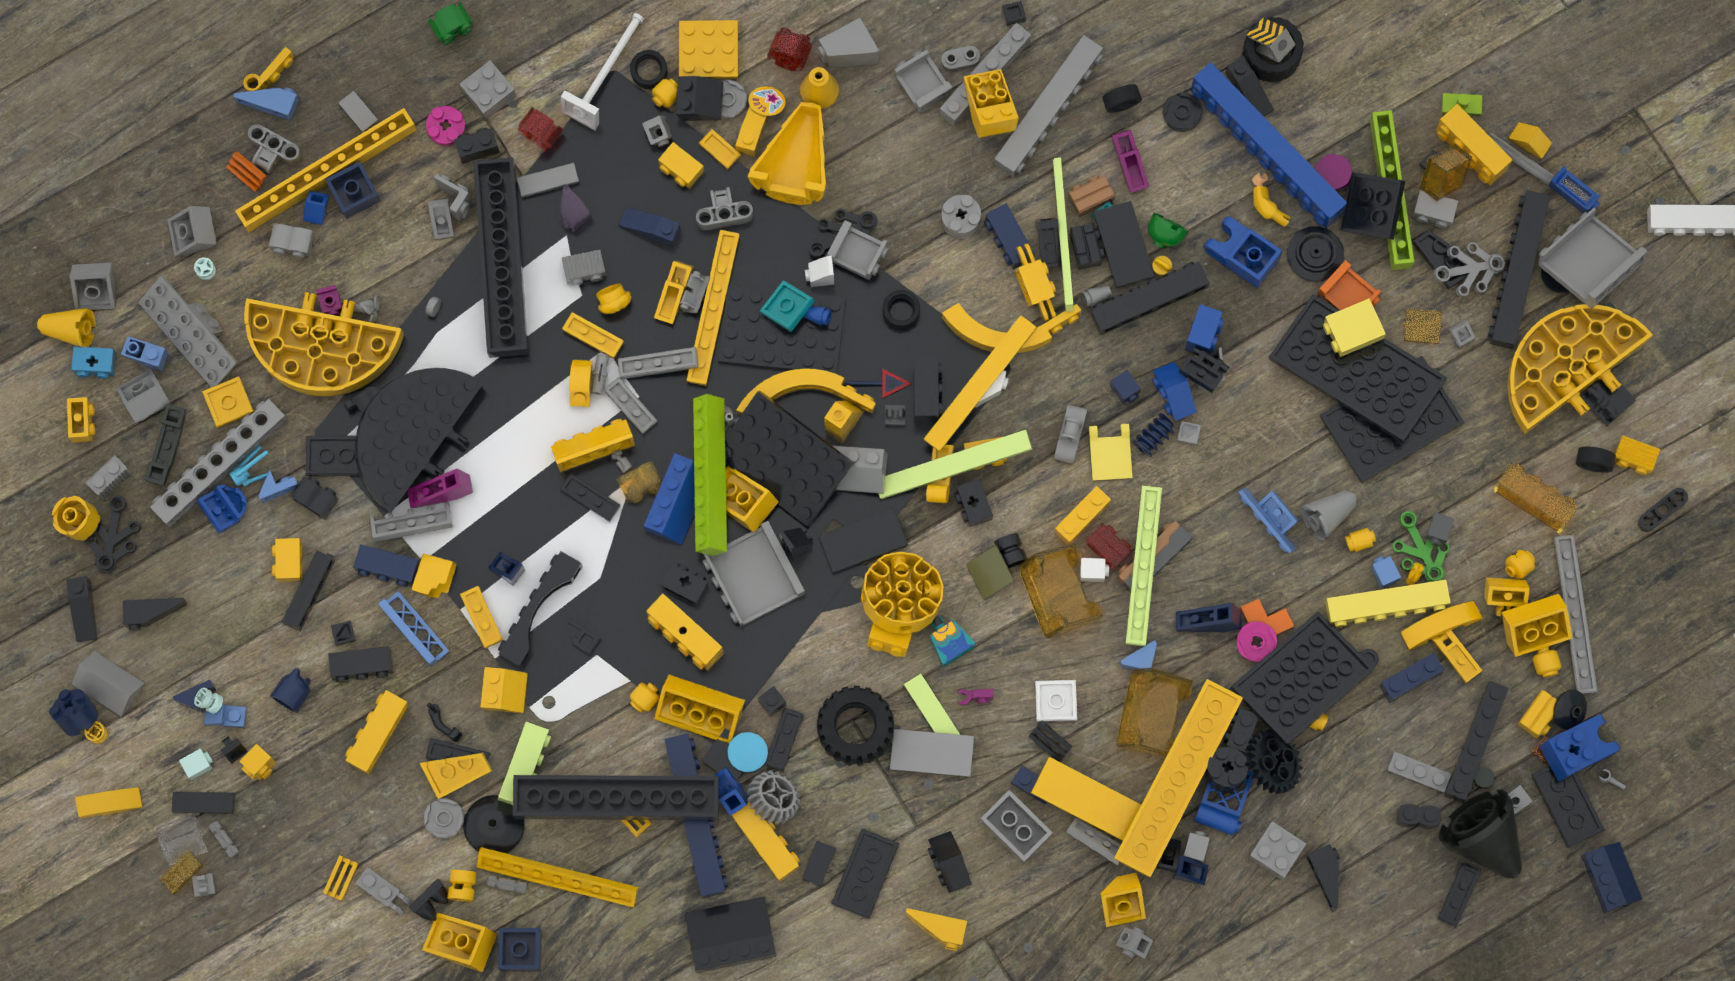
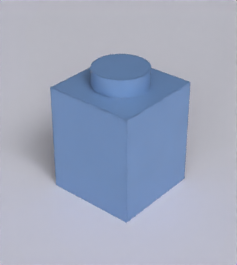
M1381 556L1373 561L1374 564L1371 566V571L1380 589L1388 587L1401 579L1391 556L1387 558Z

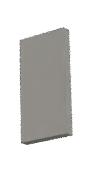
M894 729L890 770L971 777L975 736Z

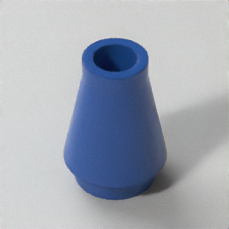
M811 306L803 317L820 326L828 325L832 311L827 307Z

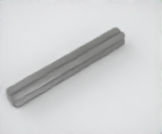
M1493 133L1489 134L1513 162L1545 184H1550L1554 178L1552 173Z

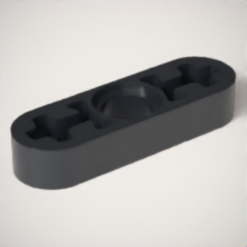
M1682 488L1672 490L1641 515L1638 520L1639 528L1644 532H1650L1687 502V492ZM1675 494L1683 496L1681 501L1678 500L1671 505L1670 502L1675 498ZM1659 505L1667 506V515L1659 514L1657 510ZM1655 515L1656 518L1650 523L1651 526L1643 524L1645 522L1644 518L1648 520Z

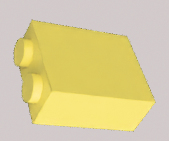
M1370 299L1326 316L1323 324L1325 333L1327 335L1330 334L1333 340L1331 346L1334 352H1338L1340 357L1384 339L1386 335Z

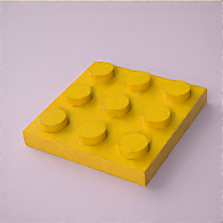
M738 20L679 21V76L738 79Z

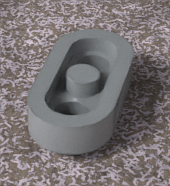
M974 46L948 50L943 53L941 63L944 69L948 71L973 67L980 60V52ZM973 53L974 56L969 58L967 54ZM954 57L955 60L953 62L948 61V58Z

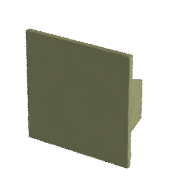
M997 545L966 564L983 599L990 597L1014 582Z

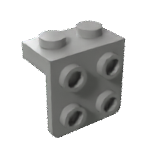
M435 174L433 179L437 188L455 197L449 209L454 220L461 223L463 219L469 216L471 212L470 207L473 204L470 194L467 192L468 189L461 184L456 186L451 183L450 178L443 174L440 176Z

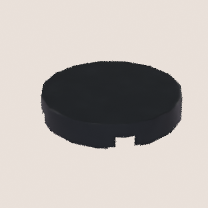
M1177 93L1169 97L1164 104V121L1175 131H1190L1201 120L1202 107L1197 98L1189 93Z

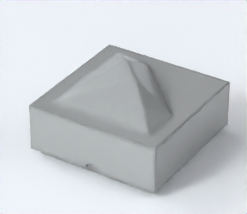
M1467 320L1448 329L1457 347H1461L1476 338Z
M1181 421L1177 442L1197 446L1201 425Z

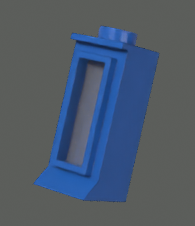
M1565 166L1560 169L1549 184L1550 188L1582 213L1589 212L1593 208L1596 209L1600 204L1598 200L1601 195H1598L1570 173Z

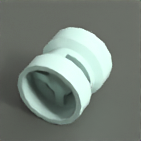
M201 688L194 700L196 706L206 708V711L212 714L217 713L223 703L221 695L217 693L212 694L211 690L207 688Z

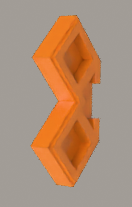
M1259 599L1240 607L1247 623L1253 621L1264 622L1273 628L1276 635L1294 628L1286 608L1267 617Z

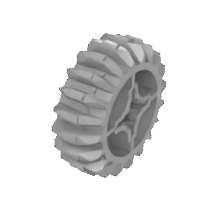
M770 770L767 773L762 772L755 776L749 784L746 794L749 796L747 802L752 803L750 809H755V815L759 814L761 820L767 819L768 824L772 822L779 824L780 822H787L798 811V805L801 801L798 799L800 793L795 791L797 786H792V780L788 781L786 775L780 776L779 771L773 773Z

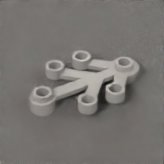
M1475 242L1468 243L1465 246L1466 253L1469 255L1475 254L1484 261L1477 263L1460 251L1458 246H1452L1448 248L1447 255L1450 258H1457L1466 266L1450 269L1446 266H1439L1433 271V277L1437 282L1442 283L1452 276L1468 273L1463 284L1456 288V294L1459 297H1464L1469 294V288L1479 271L1486 270L1481 281L1474 284L1475 292L1483 293L1487 290V285L1492 276L1504 269L1505 261L1503 257L1498 254H1487ZM1470 245L1474 247L1473 252L1469 249ZM1452 249H1455L1456 255L1452 254ZM1492 261L1496 262V268L1493 267ZM1438 272L1442 273V278L1438 276ZM1479 284L1483 286V290L1479 289ZM1461 287L1465 289L1464 294L1460 291Z

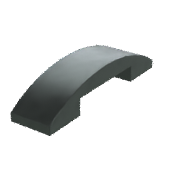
M166 404L161 421L162 427L144 481L165 485L178 449L186 409Z

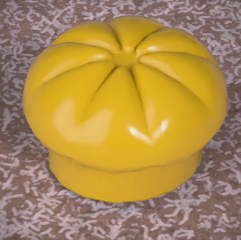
M620 283L608 286L596 293V297L601 304L598 306V309L604 314L618 312L631 301V293L629 291L626 292Z

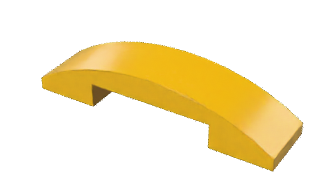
M1474 601L1466 602L1444 609L1418 621L1403 630L1401 635L1410 651L1427 644L1429 639L1462 625L1464 627L1483 620V617Z

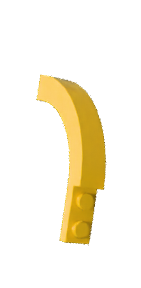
M960 303L942 312V319L956 335L980 349L992 352L1006 334V332L995 331L976 322L965 312ZM1078 304L1073 306L1074 312L1064 311L1037 327L1018 353L1032 351L1051 343L1052 336L1050 333L1054 335L1060 332L1065 324H1073L1079 319L1081 309Z
M795 369L774 375L757 385L742 400L736 412L737 415L741 416L759 390L773 401L784 394L797 390H822L849 401L873 414L876 408V403L869 395L864 394L862 396L856 393L857 390L849 385L844 387L845 378L835 373L818 369Z

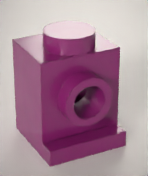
M336 285L316 290L322 313L339 316L342 304ZM333 299L331 304L326 303L327 300Z

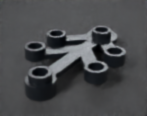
M838 209L835 212V219L838 222H843L844 220L855 222L856 224L852 225V227L859 231L861 230V232L867 235L869 231L876 228L878 223L876 215L872 212H863L861 215L846 212L844 209ZM843 213L844 217L839 218L837 217V214ZM825 218L818 221V229L822 232L827 230L839 232L842 224L829 222ZM866 219L871 220V224L866 225L864 221ZM822 222L827 223V227L822 228L820 224ZM837 234L824 242H812L809 246L810 255L813 258H821L825 250L831 247ZM815 248H818L821 252L815 254L813 250Z
M119 495L113 496L109 501V506L113 511L108 532L101 524V519L96 528V531L106 543L104 552L97 544L98 540L95 535L92 534L84 540L86 545L91 547L98 557L96 560L97 568L104 573L113 571L118 559L127 553H134L137 549L135 542L128 540L122 548L113 553L114 545L130 534H137L141 530V526L137 521H131L126 528L117 533L120 514L126 508V501ZM117 502H122L120 508L115 507ZM137 524V529L131 530V526ZM93 537L94 542L89 544L88 539ZM133 544L134 547L133 549L128 550L127 545ZM105 560H110L108 566L103 565Z

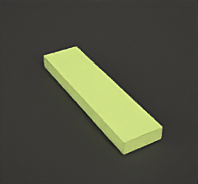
M921 674L904 684L934 733L960 735Z

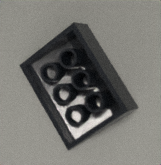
M765 896L685 913L696 973L777 957Z

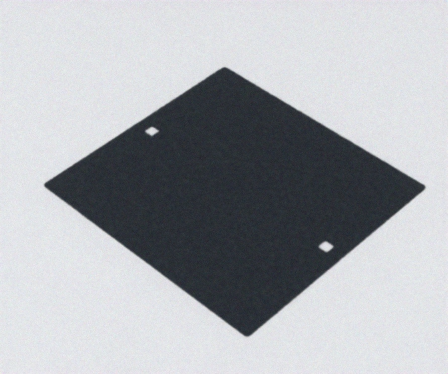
M610 71L589 103L599 108V125L597 129L593 130L571 118L525 175L571 163L575 165L579 183L565 187L567 191V239L570 254L577 255L601 250L606 276L597 282H591V280L583 281V284L579 285L594 324L624 341L614 358L617 366L619 367V358L694 347L707 288L697 313L683 312V309L679 308L673 324L654 318L672 263L676 260L694 266L693 271L700 272L702 276L710 277L720 230L739 233L740 237L730 277V285L776 290L784 280L804 293L846 297L837 375L844 377L845 382H882V369L912 383L882 398V386L849 385L857 390L856 393L872 397L876 403V408L873 414L863 410V415L843 444L825 434L824 417L835 401L846 400L822 390L804 389L784 394L775 399L774 402L832 446L884 449L888 454L886 476L932 461L933 447L925 442L924 438L934 425H915L914 357H938V363H942V380H938V383H942V399H939V402H943L944 414L991 352L973 346L956 335L944 322L939 311L881 268H879L876 276L872 275L870 280L832 262L834 285L811 287L810 281L806 282L805 270L809 269L808 263L826 257L829 249L825 250L821 258H813L809 253V246L814 241L824 242L836 234L830 230L820 231L818 229V221L796 204L775 200L767 196L766 191L762 188L757 190L748 179L750 170L738 161L727 170L699 145V142L705 136L663 106L658 107L653 102V97L618 71ZM659 115L666 117V122L673 137L669 139V144L662 147L650 144L642 124ZM661 129L658 130L659 136L663 135ZM673 142L704 166L703 174L690 189L686 186L681 187L675 182V177L671 174L666 175L659 169L658 159ZM517 184L519 208L524 198H522L519 185ZM729 187L732 203L747 201L752 205L753 218L748 223L712 230H702L697 225V212L703 208L713 207L710 190L719 191ZM553 191L544 192L543 200L548 203L553 202L556 195ZM630 208L662 216L680 223L681 231L674 247L619 227L625 209ZM741 209L739 214L746 216L749 214V210ZM724 212L719 217L721 219H728L730 214ZM703 216L700 221L707 223L711 218ZM479 231L400 326L404 337L391 364L369 384L346 393L318 426L315 436H347L359 424L362 413L357 406L347 411L344 404L367 387L385 386L394 379L405 375L415 364L481 270ZM815 248L813 250L815 254L821 252L818 248ZM620 283L626 292L629 291L631 293L630 303L618 312L604 314L598 309V306L601 304L596 297V293L608 286ZM907 290L913 293L919 301L920 315L917 322L910 328L895 329L884 319L883 302L893 291ZM435 296L441 299L442 302L437 315L431 317L426 314L425 310L429 300ZM896 299L890 305V314L896 320H907L913 313V306L906 299ZM723 309L707 386L688 383L689 369L627 379L639 397L651 410L658 423L645 433L584 628L601 638L593 652L638 686L639 683L648 685L650 682L658 688L657 694L660 697L667 677L672 675L745 700L744 710L858 566L855 565L833 574L819 536L823 534L833 520L846 526L894 508L896 515H898L919 487L884 499H880L879 493L835 490L809 527L777 504L762 523L769 522L780 545V532L795 528H801L803 532L807 530L813 539L811 541L812 548L793 561L784 550L805 590V595L740 627L739 623L735 624L730 616V613L733 611L729 605L725 606L722 601L721 595H723L721 588L716 589L711 579L714 577L712 571H707L702 562L705 559L704 554L696 552L695 516L682 545L649 533L644 529V524L674 453L694 461L693 398L705 394L724 398V405L733 411V418L735 420L740 417L737 415L736 409L750 391L766 379L788 371L718 363L724 317ZM1009 364L1003 370L1006 371V377L1009 375L1011 370ZM986 403L976 408L974 407L946 445H953ZM885 405H905V426H885ZM726 514L727 544L752 532ZM672 564L676 566L681 564L689 569V573L693 575L698 573L706 578L708 588L698 606L662 589L661 583ZM689 580L686 582L681 581L683 587L686 585L690 586ZM662 594L669 598L723 647L724 654L709 671L704 668L700 670L693 663L690 655L686 657L678 650L677 643H670L663 636L664 634L660 628L656 630L648 623L646 611ZM703 736L711 743H715L716 741L714 739Z

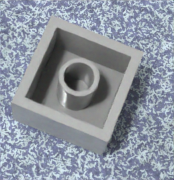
M491 60L459 84L461 91L485 120L516 97L515 89Z
M1272 821L1250 854L1249 859L1283 880L1307 843Z

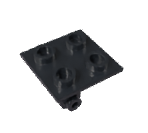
M1602 379L1598 380L1593 386H1590L1580 396L1606 426L1636 401L1623 385L1611 393Z

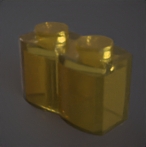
M652 461L616 479L627 501H632L633 503L642 500L645 493L650 492L653 494L659 491L662 484V479Z

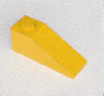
M750 106L736 142V150L741 154L755 157L768 116L758 114Z

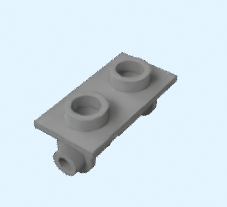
M693 271L690 274L686 286L690 288V291L685 290L680 301V308L683 309V312H698L710 279L709 276H702L697 271Z

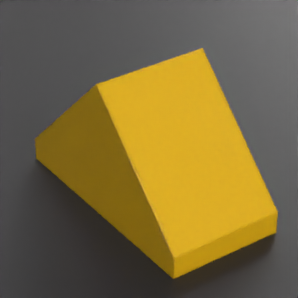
M1520 122L1508 138V140L1541 160L1552 144L1539 127Z

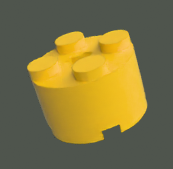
M78 496L62 498L56 503L52 511L54 528L74 540H86L95 532L101 519L95 506Z

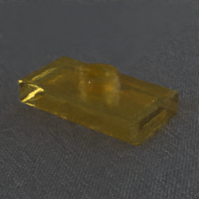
M187 851L160 880L172 894H176L203 865L191 851Z

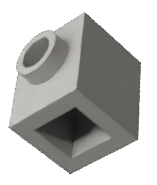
M1521 785L1508 793L1513 801L1515 815L1533 802Z

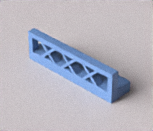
M399 591L388 600L383 599L378 603L381 609L431 667L450 652ZM398 597L403 602L402 611L394 610L390 606ZM405 614L416 617L415 626L405 624ZM418 629L427 630L429 633L428 641H421L417 638ZM430 644L439 645L443 649L435 658L430 653Z

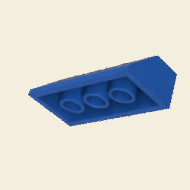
M674 453L644 524V529L649 533L682 545L695 516L694 461Z

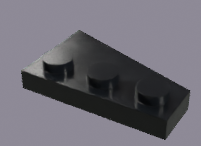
M1430 230L1412 243L1433 271L1439 266H1446L1449 269L1466 266L1457 258H1450L1447 255V250L1450 247L1449 244ZM1452 249V254L1456 255V251ZM1438 272V276L1442 278V273ZM1468 273L1452 276L1443 284L1449 290L1465 279Z

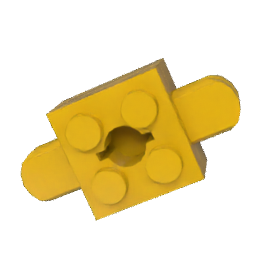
M1027 243L1024 244V249L1029 260L1028 264L1021 246L1016 247L1022 266L1014 271L1028 307L1037 304L1042 318L1046 322L1049 318L1043 304L1044 301L1053 319L1056 317V313L1050 298L1055 297L1054 292H1056L1053 281H1049L1046 275L1049 273L1046 263H1042L1041 259L1035 261L1031 248Z

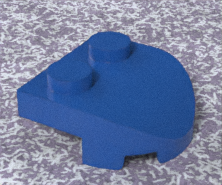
M223 484L216 486L214 491L200 497L197 500V504L218 534L240 522L246 510L247 500L243 492L237 487L231 488Z

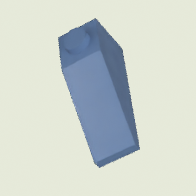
M290 88L234 93L233 96L236 103L289 121L292 120L299 102V98L295 94L296 92Z

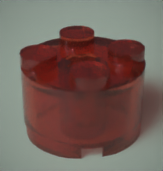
M782 27L780 31L775 33L767 57L769 60L773 58L775 65L783 69L796 71V68H800L801 71L804 69L812 49V45L809 42L810 37L805 34L798 35L790 29Z
M534 107L530 108L518 125L520 134L529 141L533 138L536 145L545 152L553 146L563 132L559 125L558 127L555 126L552 119L539 110H535Z

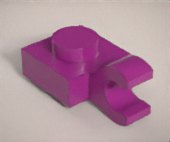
M962 689L958 691L960 695L964 694L967 697L965 701H959L961 706L969 704L971 700L977 701L978 704H988L989 700H993V689L973 691Z

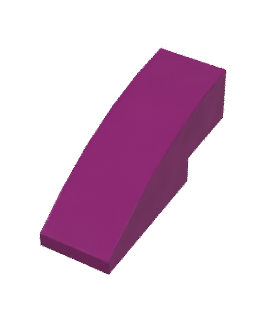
M1132 130L1110 135L1129 192L1149 187Z

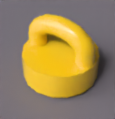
M1159 256L1154 259L1152 270L1156 275L1165 276L1166 273L1171 271L1172 262L1168 257Z

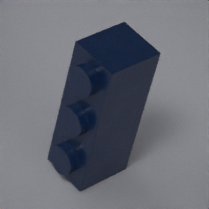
M1007 203L986 213L984 224L989 232H993L995 236L993 240L997 248H1002L1006 264H1011L1013 269L1022 265L1016 249L1021 246L1027 262H1029L1024 249V244H1029Z
M360 544L353 567L355 571H358V575L364 577L373 575L377 576V580L383 582L392 580L396 581V585L408 587V585L413 586L420 562L418 559Z
M1432 653L1386 679L1379 687L1388 702L1391 703L1442 674L1444 668L1435 653Z

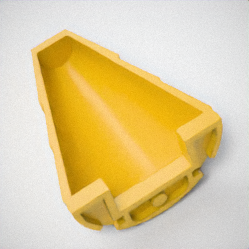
M801 102L783 123L782 129L767 145L766 150L750 168L748 179L757 190L762 188L766 191L767 196L789 204L809 205L814 200L819 202L823 198L826 189L823 147L824 129L821 106L813 102Z

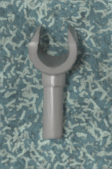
M1602 770L1603 773L1609 776L1607 779L1599 776V780L1602 783L1610 782L1623 790L1626 788V785L1611 777L1609 770Z

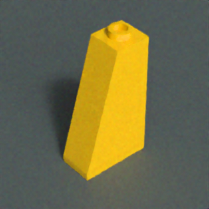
M835 401L824 417L825 434L843 444L864 411L849 401Z

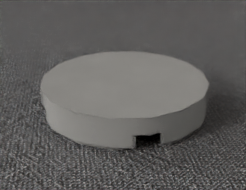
M725 80L723 81L721 118L734 119L745 110L747 94L743 86L738 82Z
M440 798L427 806L424 813V824L432 836L439 839H449L461 831L464 824V813L455 801L448 798Z

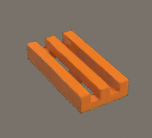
M238 151L233 153V158L230 159V164L226 168L253 191H258L266 175Z

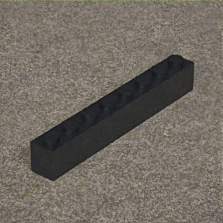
M1527 190L1525 195L1520 197L1518 207H1521L1520 214H1516L1514 225L1517 226L1516 233L1512 232L1509 244H1512V250L1507 252L1505 259L1508 267L1507 270H1503L1501 281L1504 284L1503 288H1499L1496 300L1500 301L1498 307H1494L1492 314L1495 322L1494 326L1490 325L1487 336L1491 338L1489 344L1512 350L1516 345L1550 195Z

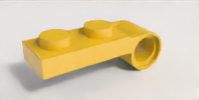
M285 47L260 77L256 74L247 75L243 81L246 91L264 90L272 83L277 82L284 68H289L293 63L294 56L292 51ZM252 82H258L256 88H249Z
M945 445L940 452L933 448L932 460L954 454V446ZM951 477L928 484L926 492L927 502L948 503Z

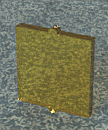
M1406 309V320L1403 324L1405 327L1404 341L1439 344L1440 330L1442 329L1441 311Z

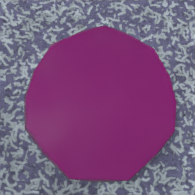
M1328 154L1315 165V170L1335 191L1345 188L1350 184L1353 171L1348 159L1341 155Z

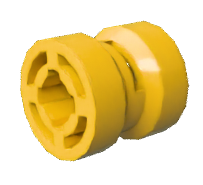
M96 721L88 730L84 729L86 738L94 744H101L108 737L107 729L100 722Z

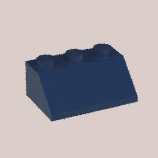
M1620 842L1600 847L1581 856L1603 913L1642 900Z

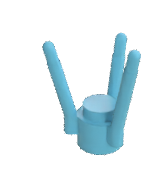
M258 446L238 466L233 468V471L229 474L237 486L241 484L247 486L252 482L267 477L268 473L248 479L250 474L247 470L266 456L268 451H264L248 463L261 449V446Z

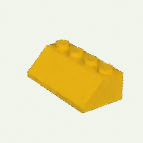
M617 419L612 421L609 426H597L592 429V432L586 434L584 432L573 435L572 439L567 441L561 439L554 442L551 449L559 471L563 472L613 454L617 450L622 451L635 446L627 420Z
M669 675L662 687L654 719L714 740L719 739L730 743L741 718L745 700ZM725 728L730 731L728 739L719 737Z

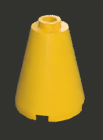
M816 67L803 79L800 86V94L805 103L813 102L820 105L821 109H825L835 103L839 94V85L835 77L827 70Z
M87 308L44 314L37 322V328L41 334L78 347H89L94 339L95 334H91L92 328L96 327L93 311Z

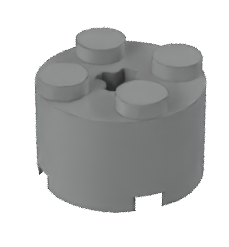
M956 195L949 198L943 204L941 223L944 231L957 239H966L976 233L981 222L979 204L970 195ZM958 215L964 216V219L961 220Z

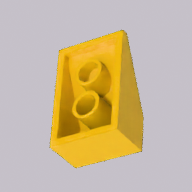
M727 466L726 514L754 533L779 501L769 490L736 469Z
M909 908L906 909V917L938 943L944 945L946 950L957 952V949H962L967 921Z
M437 912L436 921H433L422 951L466 968L483 972L498 934L487 927Z

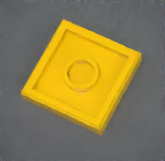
M239 376L202 391L217 428L254 413Z

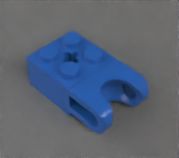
M1227 216L1222 221V229L1230 236V239L1222 243L1209 239L1203 245L1204 251L1258 289L1280 261L1282 250L1252 229L1246 228L1232 217Z
M1602 714L1548 739L1539 746L1558 782L1621 750L1617 741L1605 743L1598 737V728L1606 722Z

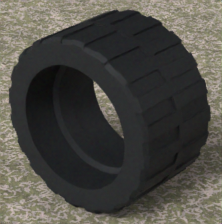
M1281 17L1266 18L1267 20L1285 27L1296 44L1291 49L1290 58L1280 64H1269L1262 61L1255 52L1256 41L1248 38V36L1245 38L1242 55L1259 80L1280 82L1283 79L1289 78L1296 71L1303 54L1304 42L1301 32L1289 20L1282 19ZM1258 22L1252 25V28L1249 29L1247 34L1258 24Z

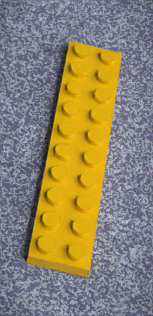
M1208 679L1205 681L1114 857L1115 860L1149 878L1151 877L1207 769L1209 758L1213 757L1243 697Z

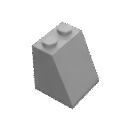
M861 18L819 39V47H817L819 51L818 56L823 64H827L828 68L879 63V49Z

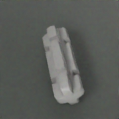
M215 821L209 825V829L215 834L214 836L223 849H226L227 855L230 858L236 856L239 851L235 845H232L233 842L227 833L222 830L220 823Z
M491 875L487 880L488 887H498V889L512 892L517 891V893L525 894L527 890L525 882L519 881L517 883L515 880L501 877L498 879V877Z

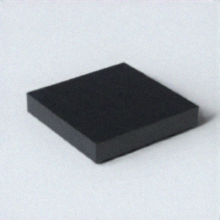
M725 728L719 737L728 739L730 731ZM717 739L701 761L717 773L727 767L736 781H738L744 772L736 770L728 760L727 750L729 743Z

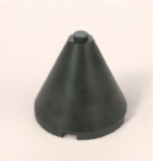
M1498 789L1497 792L1499 794L1493 795L1490 791H1486L1463 803L1449 816L1452 821L1447 827L1444 824L1442 825L1439 839L1447 849L1505 878L1513 879L1520 875L1522 869L1513 801L1504 790Z

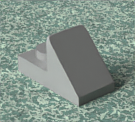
M448 199L428 201L434 238L454 237Z

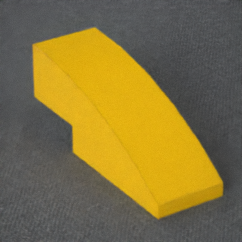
M676 260L673 261L654 316L655 319L670 324L674 323L681 306L680 301L684 291L687 290L686 286L694 266Z
M139 787L75 797L78 817L81 819L143 808Z

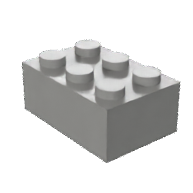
M1010 790L980 818V822L1023 865L1053 834Z

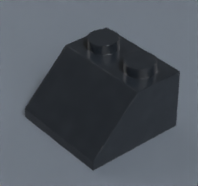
M679 76L676 115L683 121L721 120L724 82L700 76Z

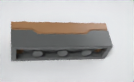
M1176 521L1172 524L1168 522L1161 529L1162 534L1157 538L1153 578L1192 540V536ZM1134 561L1129 566L1125 564L1118 571L1120 575L1117 580L1130 593Z

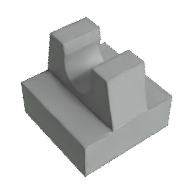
M213 873L192 877L196 898L216 894Z

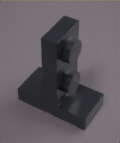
M1054 217L1035 220L1041 262H1045L1047 268L1062 266L1058 219Z

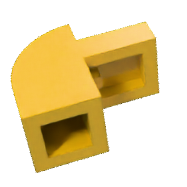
M572 360L569 381L570 406L590 407L593 361Z

